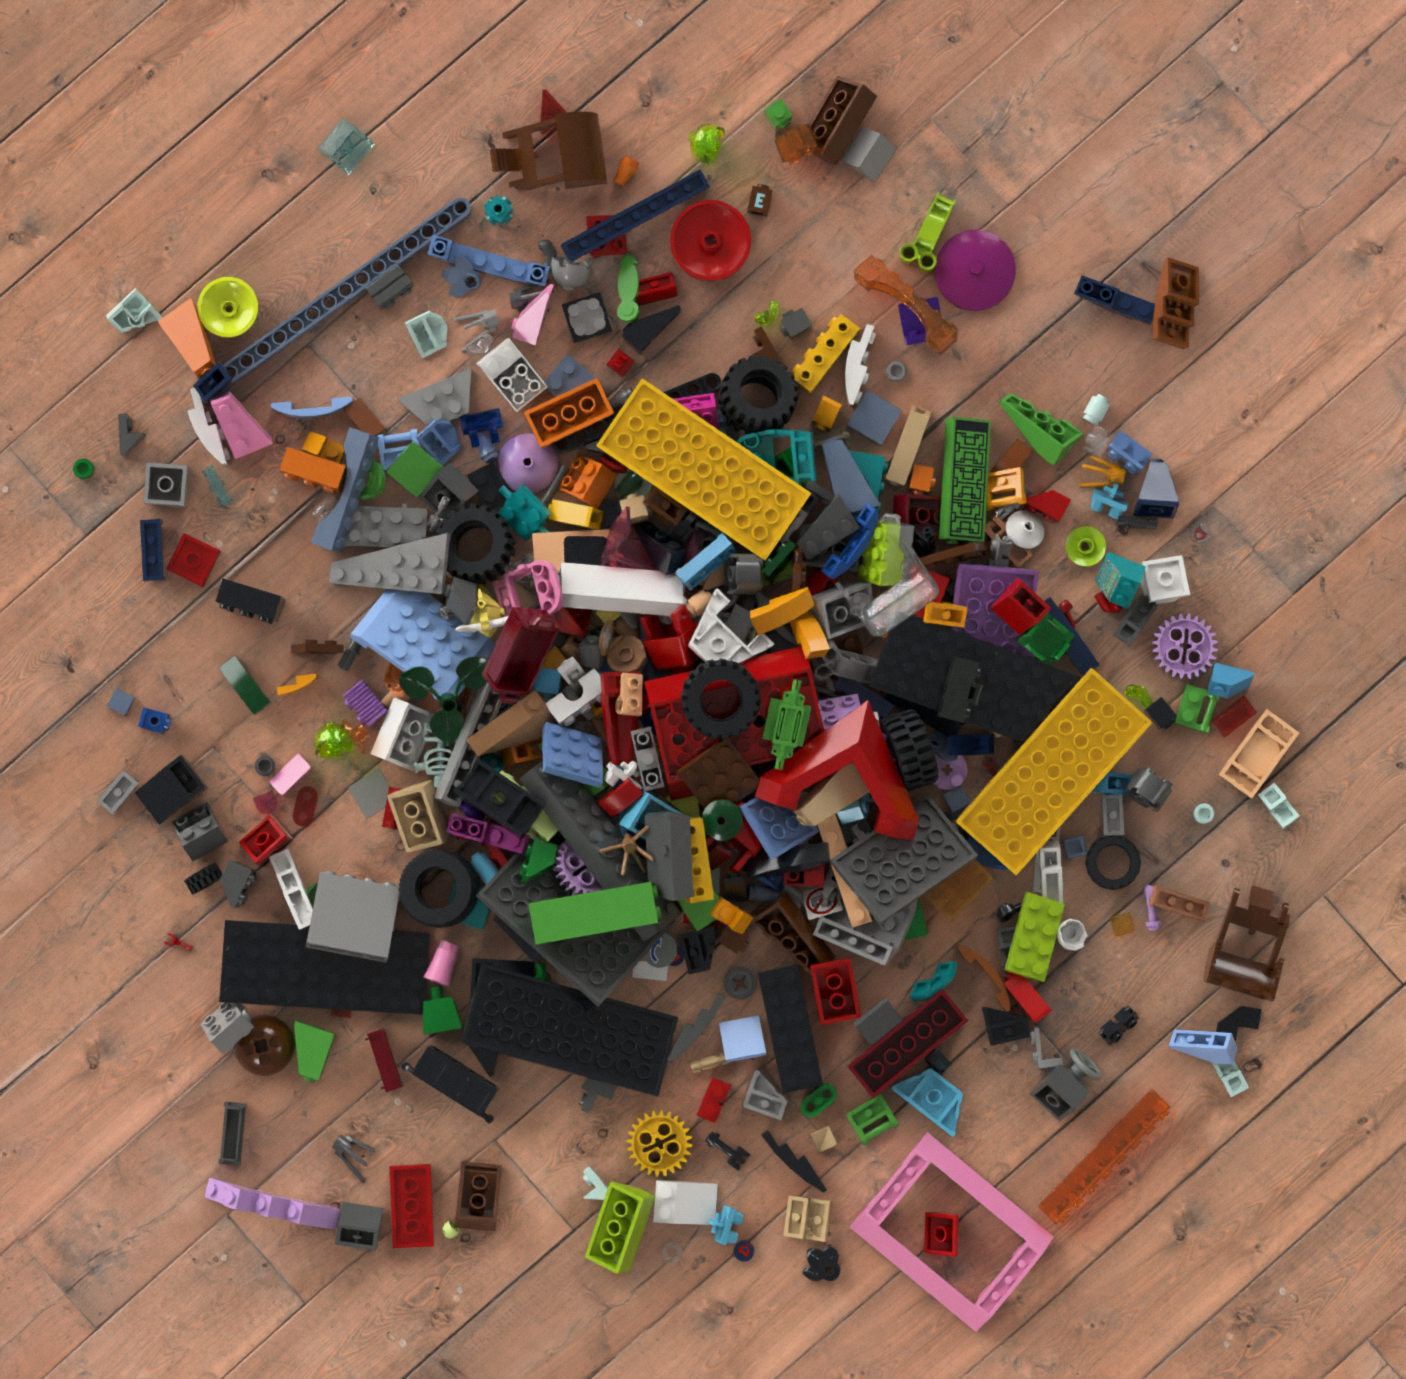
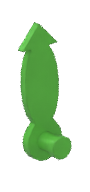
M627 253L618 264V266H622L618 276V292L622 302L618 306L617 314L622 321L634 323L639 319L640 311L639 306L635 303L639 291V274L635 264H639V262Z

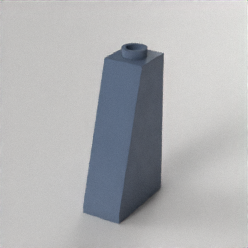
M835 437L825 440V444H822L821 447L834 497L839 493L851 514L861 512L867 503L874 508H879L877 498L842 439L837 440Z

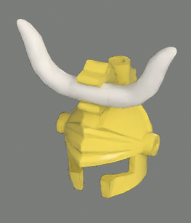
M479 584L476 591V611L470 621L471 625L459 626L455 630L463 633L479 631L491 638L499 626L505 625L508 616L502 618V616H505L504 608H500L486 588Z

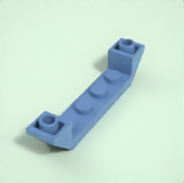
M436 235L432 236L428 250L429 256L455 265V258L463 257L472 263L473 270L526 285L545 287L550 266L535 262H522L453 243V240Z

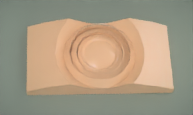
M1266 709L1231 755L1219 775L1252 799L1296 739L1299 732Z

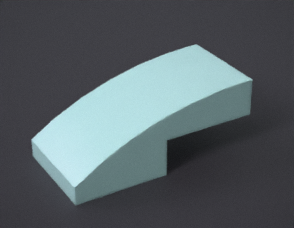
M1275 783L1258 794L1283 830L1300 818L1299 814L1287 801L1286 796Z
M1235 1061L1233 1064L1212 1063L1230 1097L1249 1088Z

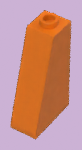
M189 298L158 321L193 372L201 379L216 363L205 327L200 321L196 304Z

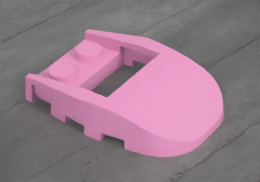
M535 561L530 564L519 565L514 571L506 573L502 581L493 582L498 604L505 611V616H502V618L509 616L513 607L521 608L514 581L531 574L541 609L547 610L550 615H553L562 608V588L557 571L551 562Z

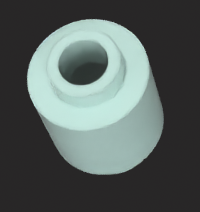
M1100 394L1097 397L1092 396L1083 412L1085 414L1083 419L1097 426L1099 422H1102L1110 407V404L1107 403L1109 399Z

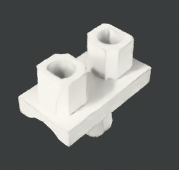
M623 761L620 766L624 771L611 762L606 766L609 770L604 780L614 787L619 779L625 781L629 777L640 789L643 788L639 785V782L631 777L633 775L637 778L640 774L636 770V762L632 761L627 764Z

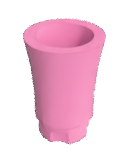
M441 940L439 948L436 949L435 955L423 978L450 987L460 947Z

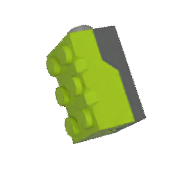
M885 513L881 519H878L874 534L861 555L863 556V563L858 567V579L880 586H907L914 526L900 522L901 517L898 514Z

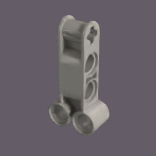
M829 639L827 643L831 650L824 657L812 658L810 660L811 670L818 680L824 681L830 678L831 675H836L870 684L879 659L838 649L834 640Z

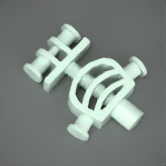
M425 722L424 735H427V733H432L430 725H427V722ZM424 736V741H437V747L426 751L424 762L416 763L414 761L415 773L426 770L427 775H434V787H438L445 771L444 768L447 766L444 763L449 761V758L445 757V752L451 754L452 750L445 748V744L436 736ZM437 752V755L435 757L429 758L427 760L428 756L431 753ZM431 762H437L434 765L428 766V764Z

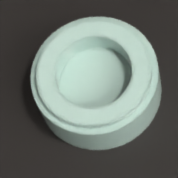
M1199 804L1193 811V817L1198 823L1207 824L1214 818V810L1209 804Z

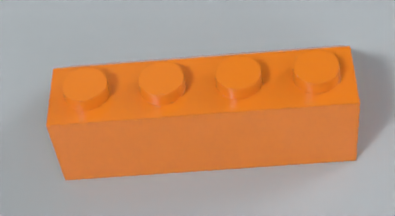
M595 378L525 411L524 414L540 448H544L614 415V412L598 378Z

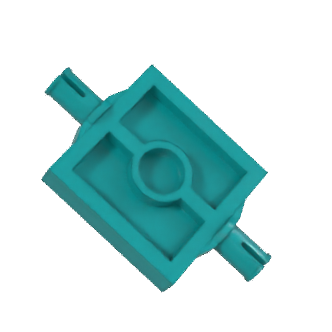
M524 484L513 494L505 485L498 490L506 498L504 506L498 513L525 542L534 533L549 532L544 525L551 512Z

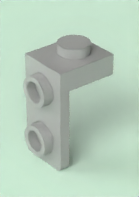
M1033 1027V1031L1030 1032L1031 1044H1035V1052H1032L1033 1064H1037V1068H1046V1071H1052L1059 1064L1063 1065L1061 1057L1042 1059L1039 1027Z

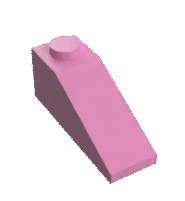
M549 284L521 312L519 318H514L511 327L514 330L512 338L536 345L541 334L554 285Z

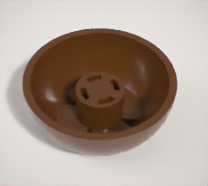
M270 1015L252 1017L250 1021L254 1028L234 1046L236 1058L244 1069L260 1076L276 1074L283 1070L293 1057L295 1049L293 1034L287 1024L277 1017Z

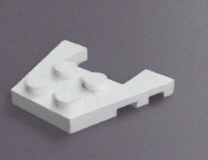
M718 588L714 591L688 646L705 663L708 660H719L720 658L728 661L732 660L738 664L771 648L774 643L764 633L757 635L748 645H745L716 616L730 602Z

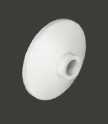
M1020 510L1014 512L1008 518L1006 533L1017 547L1032 549L1042 542L1044 526L1038 516L1029 511Z

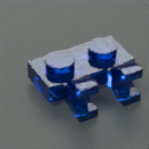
M499 408L460 416L463 436L469 434L472 448L480 446L478 432L489 430L492 444L500 442L497 428L503 427Z

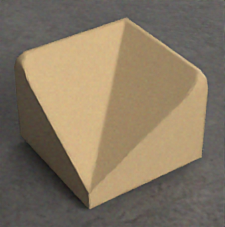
M829 1125L810 1134L818 1152L838 1145Z

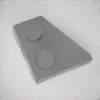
M755 1069L742 1107L781 1120L788 1101Z

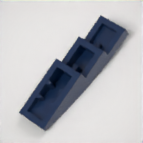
M1052 598L1046 599L1045 602L1051 607L1048 614L1075 635L1069 642L1070 647L1066 650L1065 654L1080 674L1084 676L1090 668H1097L1099 663Z

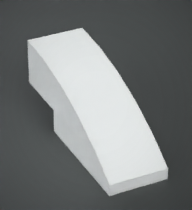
M1059 840L1047 841L1039 850L1042 897L1063 903V879Z

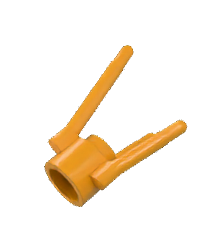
M1090 456V459L1109 467V469L1082 465L1085 469L1107 474L1106 480H1110V482L1080 483V487H1104L1105 485L1113 487L1114 483L1123 485L1126 470L1121 469L1119 465L1111 464L1095 456Z

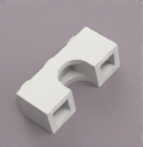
M592 669L578 680L579 686L583 689V694L578 700L570 701L562 693H559L545 703L551 716L559 726L565 725L567 727L575 721V717L579 714H586L591 710V706L597 701L601 702V678L595 669Z

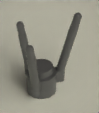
M529 285L515 290L514 293H509L512 309L517 308L518 312L523 311L527 307L524 305L528 304V299L537 297L542 291L526 294V292L539 286Z
M340 1135L332 1148L336 1150L335 1154L344 1161L356 1177L364 1183L365 1179L344 1155L349 1154L366 1167L368 1164L351 1150L353 1148L352 1144L375 1152V1148L359 1142L349 1135L346 1138Z

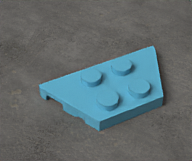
M932 1068L891 1087L894 1092L949 1135L955 1136L963 1093Z

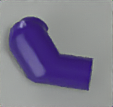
M462 800L460 807H458L460 811H463L469 818L480 821L484 820L485 813Z

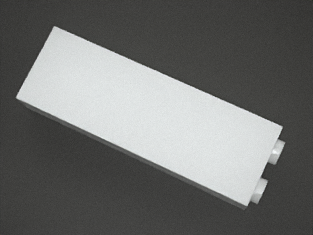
M563 562L560 565L558 577L563 593L562 607L670 616L677 608L686 605L687 598L683 597L686 585L676 573L665 575L663 572L655 570Z

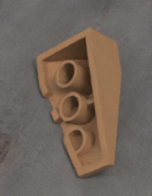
M535 690L466 741L475 754L480 757L508 747L540 739L544 723L554 724L547 705Z

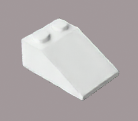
M657 1179L653 1222L712 1225L707 1222L708 1219H715L718 1184Z

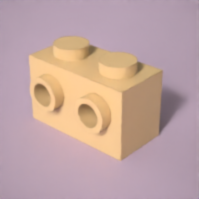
M638 493L627 496V499L620 500L625 527L649 521L648 516L652 515L651 509L642 503L644 500L643 495L639 496Z

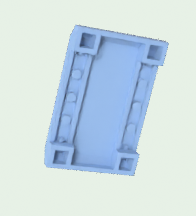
M386 589L350 634V638L364 648L370 647L403 672L418 666L428 668L434 675V684L431 687L439 695L447 692L454 694L457 683L461 679L456 673V667L463 659L468 657L488 659L495 647L492 640L479 631L469 633L456 631L457 627L467 624H464L456 614H453L448 620L444 619L439 609L445 605L430 594ZM464 682L460 686L458 696L466 687Z

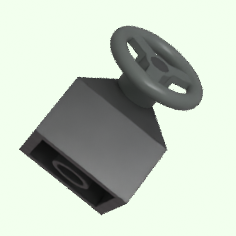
M1075 1048L1070 1050V1056L1075 1062L1071 1068L1059 1064L1045 1075L1030 1092V1095L1059 1122L1077 1109L1090 1093L1083 1078L1086 1075L1096 1080L1102 1077L1098 1066L1086 1054Z

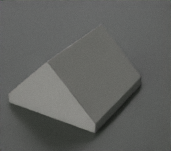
M862 127L841 162L875 183L897 148L880 133Z

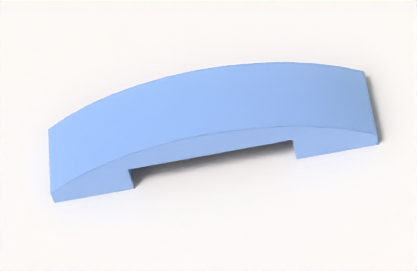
M352 397L331 398L332 406L293 409L292 402L271 403V408L286 416L314 419L343 411L346 406L354 401Z

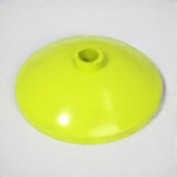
M221 277L207 284L202 290L197 304L198 315L204 327L214 335L224 338L236 337L248 331L256 321L259 309L258 300L253 289L246 282L234 277ZM228 306L233 307L231 313L226 312Z

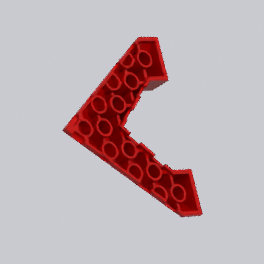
M868 700L801 747V749L792 754L791 758H786L783 770L773 768L760 777L755 797L772 804L796 810L802 790L853 762L879 808L874 825L876 833L894 838L914 840L919 822Z

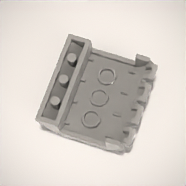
M838 888L843 910L826 915V918L821 916L813 935L887 966L901 948L916 913L917 900L881 925L870 913L873 921L852 928Z

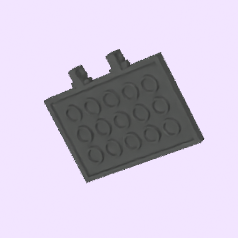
M928 794L912 804L919 819L914 840L894 838L876 833L874 830L870 833H864L857 828L856 824L850 828L849 832L854 839L852 840L853 845L830 860V864L880 925L978 857L977 853Z

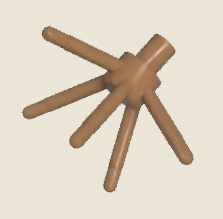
M645 826L634 837L629 833L625 834L622 844L599 850L600 853L623 848L625 853L621 870L622 876L625 875L628 855L631 853L642 872L646 873V869L636 850L650 861L654 860L650 854L636 843V840L649 829V826Z

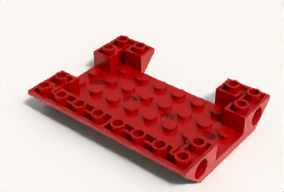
M802 646L754 656L739 663V665L744 666L752 674L759 687L761 707L756 716L761 715L766 721L770 698L782 700L784 692L791 691L793 679H796L797 682L801 680L799 693L805 696L804 705L811 706L803 746L824 731L810 663L805 658ZM691 671L644 681L671 801L694 796L677 774V770L722 739H711L709 736H703L690 725L685 717L681 706V692L683 690V683L687 680L688 674ZM726 680L711 682L702 693L701 702L703 709L715 718H725L732 715L740 703V694L737 687ZM752 722L746 732L742 731L735 738L734 736L729 737L749 765L777 759V756L771 753L773 745L771 740L762 739L765 722L759 727L755 726ZM676 734H682L685 738L684 742L680 745L673 742V737ZM797 746L794 748L793 754L801 749V747Z

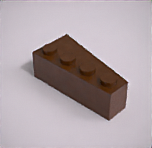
M787 892L754 914L751 924L753 926L757 925L763 930L762 933L767 938L771 937L776 941L780 949L790 953L793 956V960L810 974V965L833 961L836 957L823 939L813 935L814 927Z

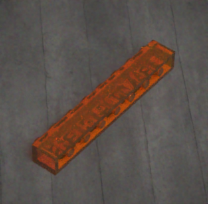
M1150 1089L1042 1200L1038 1207L1056 1225L1058 1222L1061 1224L1065 1222L1070 1216L1068 1212L1073 1207L1077 1209L1084 1202L1082 1198L1087 1193L1092 1194L1097 1189L1098 1185L1096 1183L1101 1178L1105 1180L1113 1172L1111 1168L1116 1163L1120 1165L1127 1156L1125 1154L1130 1148L1132 1150L1137 1148L1141 1143L1139 1139L1144 1134L1148 1136L1155 1129L1154 1124L1159 1119L1162 1121L1168 1116L1170 1106L1153 1089Z

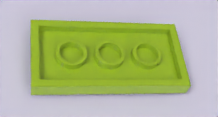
M1025 892L1005 971L1039 982H1045L1065 904Z

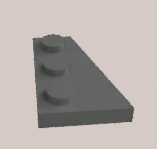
M837 493L828 507H825L817 520L797 540V544L802 549L807 560L860 528L839 493Z

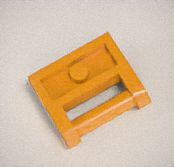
M1021 467L988 473L987 511L994 510L995 507L1026 503L1024 473ZM1016 490V495L993 499L994 494Z

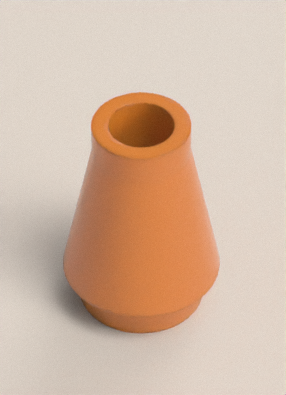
M627 155L623 159L621 158L614 181L625 186L626 182L639 169L637 167L639 162Z

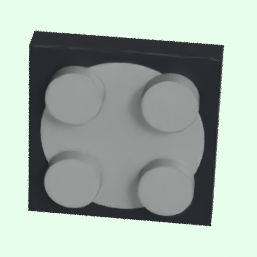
M600 292L562 304L574 343L612 332Z

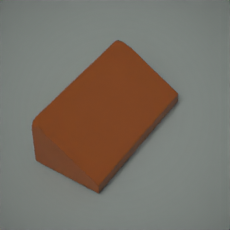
M358 398L343 409L361 431L377 436L385 430V427L361 398Z

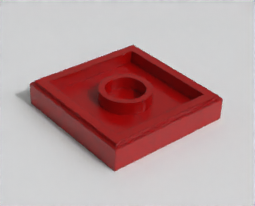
M183 533L166 570L204 587L221 551Z

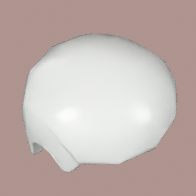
M1067 919L1059 925L1057 940L1063 948L1076 951L1085 946L1084 941L1088 935L1084 925L1079 920Z

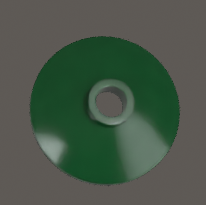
M729 800L713 801L705 808L702 814L704 831L715 840L726 841L732 839L742 828V813L739 807ZM719 817L725 818L724 824L718 823Z

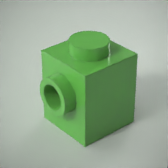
M782 99L764 110V115L775 131L779 128L782 130L791 124L793 115Z

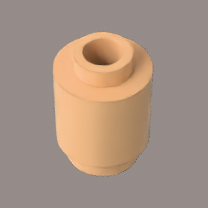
M700 590L687 600L686 607L691 618L699 617L704 613L712 597L708 590L706 592Z

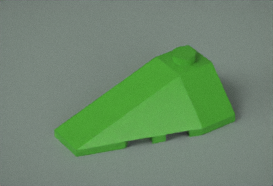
M1012 393L999 402L1036 452L1053 466L1067 456L1084 434L1064 419L1059 421L1051 417L1050 412L1046 410L1041 412L1035 409L1032 403Z

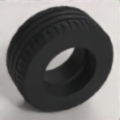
M429 850L420 853V855H417L405 866L406 868L403 870L400 878L399 896L407 914L415 921L429 927L445 928L461 923L472 913L473 908H475L478 902L476 895L479 893L480 888L477 874L465 858L446 850ZM434 870L448 871L454 876L457 883V893L450 905L443 908L431 907L422 897L421 887L423 880Z

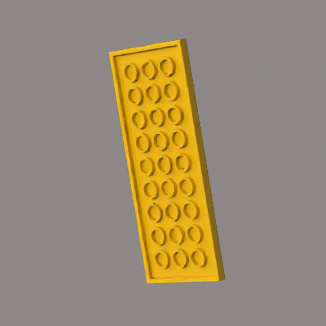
M643 378L596 445V447L764 561L767 560L811 495V492Z
M1090 668L959 815L955 822L1010 871L1017 875L1153 722L1093 668Z

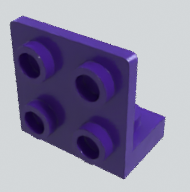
M938 297L898 304L906 345L947 338L946 330L943 328Z

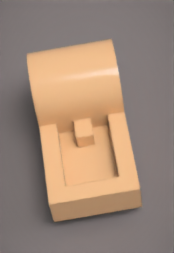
M621 674L620 695L617 697L615 704L617 714L642 715L643 675Z

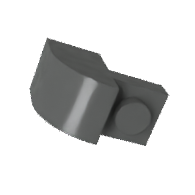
M588 1078L581 1087L589 1091L588 1094L583 1093L579 1105L583 1106L581 1110L587 1113L590 1112L596 1094L612 1100L617 1086Z

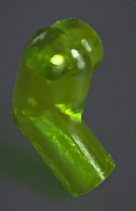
M771 300L767 311L755 314V322L760 325H766L774 321L780 302Z
M1131 684L1125 688V695L1130 698H1139L1144 707L1153 703L1145 687Z

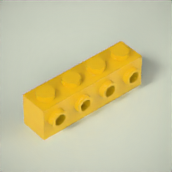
M842 314L838 318L834 316L828 324L830 327L826 333L822 332L815 340L818 343L815 348H809L803 356L805 358L804 362L801 365L797 364L791 371L795 376L793 381H796L798 386L809 394L813 392L860 331L857 325Z
M690 818L694 897L686 898L685 902L696 903L714 900L703 818Z

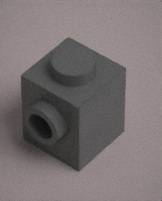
M802 308L795 312L790 310L783 314V319L780 322L782 325L779 326L785 337L789 336L790 340L812 328V324Z

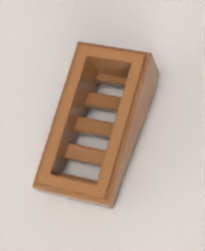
M589 622L587 631L591 632L595 625ZM570 634L560 650L561 653L569 658L573 656L578 661L580 659L579 644L584 638Z

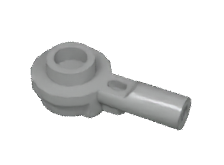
M447 496L442 497L435 515H430L427 526L430 527V532H437V529L442 525L441 521L446 513L444 511L450 501Z

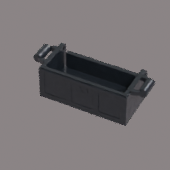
M433 1045L427 1046L414 1068L409 1062L402 1064L404 1071H409L463 1107L484 1118L487 1123L493 1122L494 1116L486 1114L485 1111L499 1090V1087Z

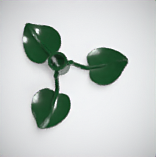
M468 657L458 664L456 673L461 679L457 683L454 694L447 692L439 695L431 687L434 684V675L426 667H413L399 675L400 686L409 697L423 700L427 697L428 692L431 691L439 700L442 711L436 712L431 717L430 729L448 747L458 738L464 725L461 712L456 710V698H458L460 686L464 682V685L469 689H479L487 683L482 675L488 662L486 658Z

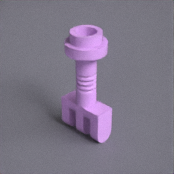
M1146 884L1144 886V894L1149 915V921L1145 922L1146 927H1148V930L1161 929L1162 920H1157L1156 908L1149 905L1153 886Z

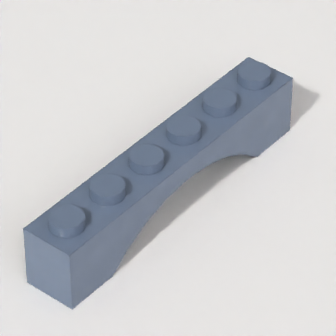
M349 427L343 445L347 462V478L344 491L333 511L317 524L312 544L336 552H341L344 548L348 530L352 526L354 512L359 505L361 491L365 487L367 472L372 465L373 454L378 448V436Z

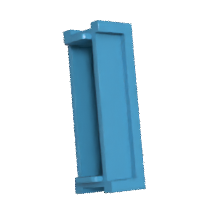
M723 533L718 535L715 541L675 572L690 591L729 559L727 558L728 554L737 553L733 544Z

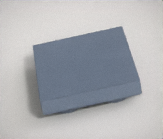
M867 390L846 426L882 446L902 410Z

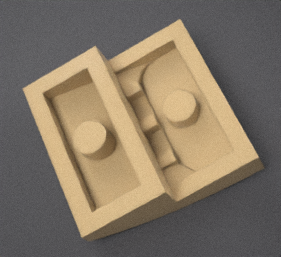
M789 1195L783 1236L827 1242L832 1201Z

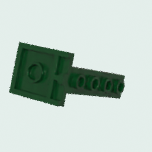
M789 541L787 544L784 542L778 549L775 547L767 560H763V568H765L763 570L764 578L770 584L774 582L773 580L776 576L783 572L787 564L793 559L794 549L796 548L793 542Z

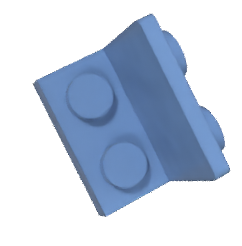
M1121 430L1105 450L1108 452L1107 456L1115 462L1119 460L1124 464L1123 468L1131 474H1134V472L1139 474L1153 455Z

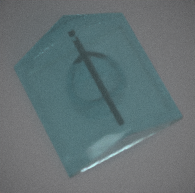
M342 118L317 150L349 175L374 143L356 126Z

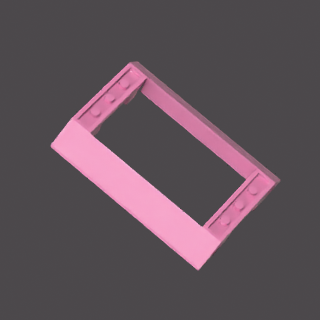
M926 1132L903 1160L902 1165L880 1192L871 1199L849 1227L977 1332L993 1316L1034 1266L1054 1236ZM931 1162L1026 1240L1022 1246L1015 1250L1012 1254L1013 1257L988 1288L985 1287L980 1293L975 1304L880 1226Z

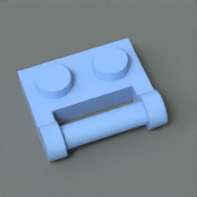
M412 429L411 432L383 436V434L377 435L379 437L380 460L384 471L408 447L385 449V444L412 440L420 446L415 438L418 435L417 429Z

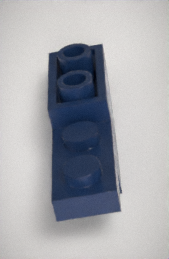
M1081 275L1074 295L1131 320L1133 318L1151 325L1154 317V303Z

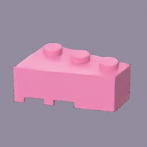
M230 391L210 399L212 408L235 459L273 444L272 437L247 412L245 407Z

